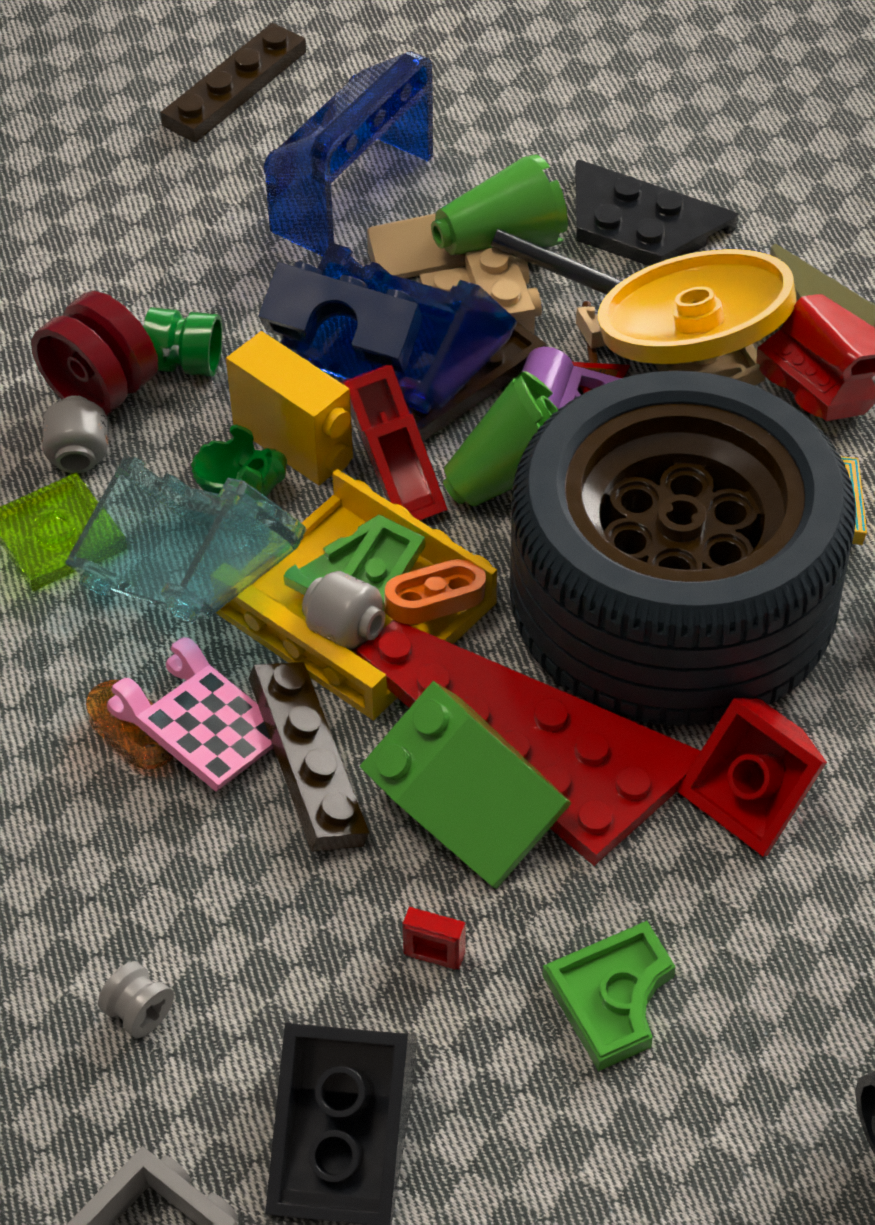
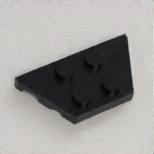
M579 159L575 163L576 241L651 266L667 259L694 253L706 246L707 237L720 230L730 234L737 228L739 215L737 212Z

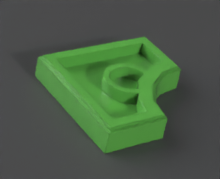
M645 921L543 965L542 976L595 1067L600 1071L652 1047L653 1037L646 1020V1006L655 991L674 977L676 966L649 923Z

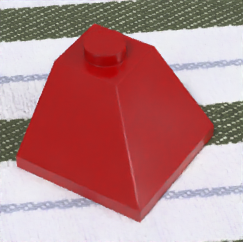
M734 698L676 791L760 855L767 856L827 761L803 729L767 703L754 698Z

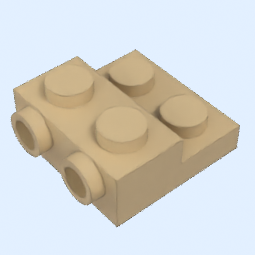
M488 248L466 252L465 267L419 274L420 290L441 353L470 348L510 320L517 321L534 334L535 317L541 316L542 307L538 289L536 287L527 289L526 284H529L530 279L527 261L499 249Z

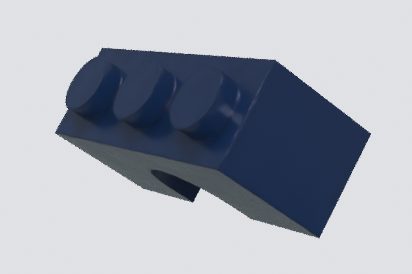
M299 261L294 262L293 266L281 262L277 263L258 315L266 332L309 345L313 344L316 333L324 321L334 316H348L358 322L351 344L357 359L381 367L392 365L394 371L401 373L405 372L423 322L418 303H414L415 299L404 292L388 289L386 294L368 289V285L355 277L342 275L339 280L322 275V271L317 267Z

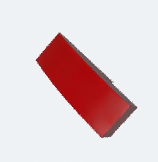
M385 365L340 382L350 389L351 413L386 499L392 504L403 506L419 521L448 510L412 413H409L392 365Z

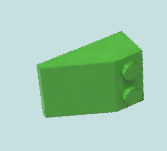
M432 681L359 766L394 802L496 889L572 803L461 697L435 681Z

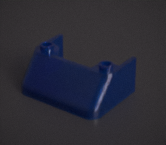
M408 51L365 68L358 74H354L348 83L284 143L268 154L263 169L266 179L270 232L330 259L335 254L331 183L377 139L428 162L433 158L432 62L429 58L416 52Z

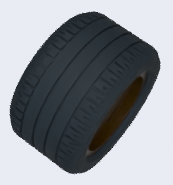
M695 371L644 373L609 382L574 398V400L569 401L565 406L553 413L540 426L537 433L533 435L520 459L513 482L510 598L513 615L525 645L534 659L539 662L542 669L546 670L547 674L553 677L557 683L561 684L564 689L570 690V693L574 696H579L584 701L624 718L629 717L634 721L640 720L643 723L652 722L656 725L664 724L665 726H671V724L676 726L705 725V723L715 724L721 720L734 698L760 699L768 705L777 702L778 699L785 697L787 693H790L795 687L800 685L813 671L827 650L836 627L856 525L854 492L845 463L836 451L835 446L824 435V432L799 410L759 387L721 375Z

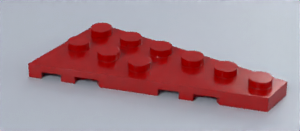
M395 620L386 625L374 640H367L356 649V655L386 674L387 689L409 708L432 681L461 697L572 802L550 829L593 866L600 862L677 792L676 790L701 750Z

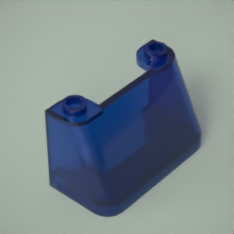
M330 242L318 266V269L322 271V275L338 280L342 275L355 277L368 285V289L386 294L388 289L398 290L412 296L415 299L414 303H418L423 322L405 372L394 371L406 405L417 411L428 414L431 408L442 409L509 341L517 325L516 319L480 285L459 280L457 286L453 285L450 292L391 275L380 264L371 262L370 265L365 264L363 267L351 257L353 253L351 249ZM334 316L324 321L319 327L312 345L282 337L280 341L281 344L323 372L347 380L381 367L357 359L351 344L358 322L348 316Z

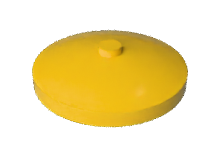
M710 250L667 259L634 273L617 284L605 296L598 309V321L602 338L606 346L619 356L644 363L677 364L722 356L763 339L788 319L796 303L794 279L791 270L783 261L769 254L751 250Z

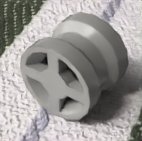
M132 961L121 966L105 983L99 994L98 1007L107 1016H118L121 1018L124 1030L138 1039L148 1035L163 1021L173 1004L174 992L165 983L152 982L149 979L148 970L140 963Z

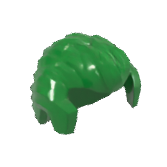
M236 424L230 427L229 432L233 435L232 439L226 442L213 440L201 446L191 463L193 478L209 497L223 504L254 505L269 495L276 487V484L285 478L287 458L285 454L276 449L255 450L252 432Z

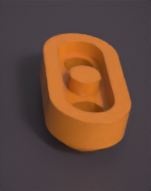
M456 559L395 576L385 586V612L391 619L412 626L473 608L479 605L485 597V571L467 560Z

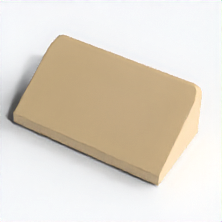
M436 213L368 228V254L380 284L419 276V274L465 266V254L450 255L444 248L440 249L436 245L431 232V223L435 221Z

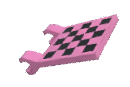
M183 637L172 644L171 651L175 654L167 659L166 668L175 677L187 681L151 706L142 689L134 680L130 678L121 679L112 686L111 691L115 696L109 699L107 709L116 718L135 723L217 792L273 749V745L258 704L214 669L192 639Z

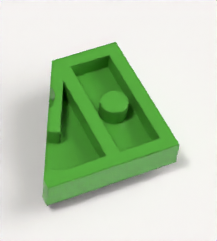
M379 514L359 526L353 535L339 538L324 547L323 555L300 569L296 565L287 569L283 575L284 583L286 586L305 595L308 587L317 578L324 577L335 571H342L378 588L382 596V610L385 611L384 595L387 582L395 576L410 572L425 548V537Z

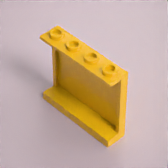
M336 469L332 473L333 495L245 573L238 576L224 567L210 579L214 612L286 662H304L311 679L374 721L397 699L387 689L386 674L356 655V649L349 650L344 646H340L307 627L305 616L302 612L304 595L285 585L283 575L287 569L294 565L300 569L323 555L324 547L339 538L353 535L359 526L380 514L425 537V548L410 572L456 559L467 560L485 571V597L479 605L418 625H412V627L452 644L460 639L497 603V569L492 567L490 562L484 557L473 555L454 543L443 531L432 529L413 517L403 506L392 504L373 492L365 482L354 480L339 469ZM385 612L386 618H385V623H384L383 628H384L386 625H388L390 622L393 621V619H391V618L386 614V612Z

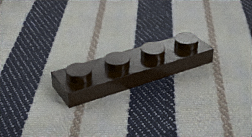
M272 22L160 112L162 126L194 143L198 142L306 53V38Z
M510 320L404 391L402 394L409 413H412L422 441L424 442L510 383L514 377L522 373L529 353L535 348L547 347V344L517 321Z
M305 663L253 665L248 679L311 852L363 847L368 838L369 830Z

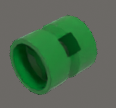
M150 307L147 311L143 327L150 336L156 350L158 371L174 372L178 366H181L185 374L214 377L219 366L222 350L223 327L221 316L218 314L190 312L186 318H183L180 310Z

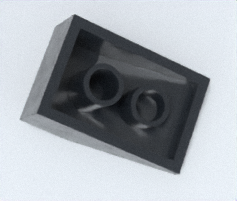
M285 1023L265 1209L266 1215L365 1225H392L412 1098L417 1045L416 1036L404 1033Z

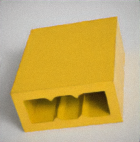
M260 331L226 357L233 425L237 424L249 429L253 434V441L264 449H276L285 454L289 466L318 486L331 477L336 469L343 471L347 467L351 459H353L350 389L263 331Z

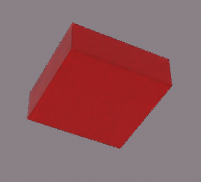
M409 906L402 923L403 952L405 956L454 970L460 969L466 949V922Z

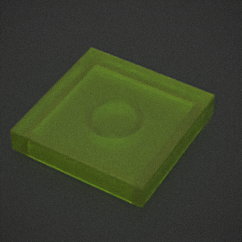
M77 472L0 506V544L32 591H36L125 549L123 535Z

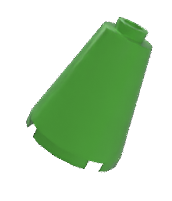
M537 154L522 157L438 209L435 221L431 223V232L436 245L440 249L444 248L450 255H460L466 252L494 248L491 246V243L498 228L543 248L561 244L564 239L559 238V234L566 232L568 229L567 207L558 180L549 182L543 171L550 168L549 164Z
M524 371L513 378L444 466V472L447 477L443 480L444 487L459 504L467 502L472 506H477L512 490L518 464L529 441L537 433L540 426L553 413L558 411V408L548 399L553 394L552 391L533 374Z

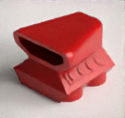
M823 294L802 296L795 303L791 315L784 322L781 329L757 347L756 363L760 365L761 373L772 383L790 390L795 395L796 403L814 416L823 418L825 421L864 415L875 404V384L871 377L875 376V328Z

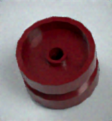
M94 290L83 293L66 307L62 316L53 317L39 328L31 339L32 355L38 370L62 400L69 396L84 397L88 401L100 406L107 416L122 405L128 394L136 393L153 379L158 371L156 350L150 336L140 321L122 303L110 295Z

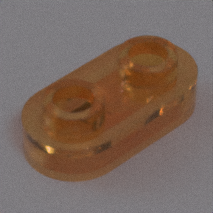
M108 680L95 686L89 692L86 699L89 723L130 764L141 769H156L166 765L174 758L173 755L135 723L109 716L111 713L107 709V703L109 699L115 696L111 689L120 680ZM149 744H156L153 747H145Z

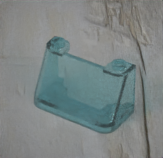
M124 456L65 564L82 575L78 581L82 586L96 594L106 597L111 590L164 606L166 610L175 616L194 623L197 616L209 619L294 552L307 529L297 519L245 481L227 478L220 493L216 494L190 488L171 474L165 473L163 479H161L144 467L146 463L139 458Z

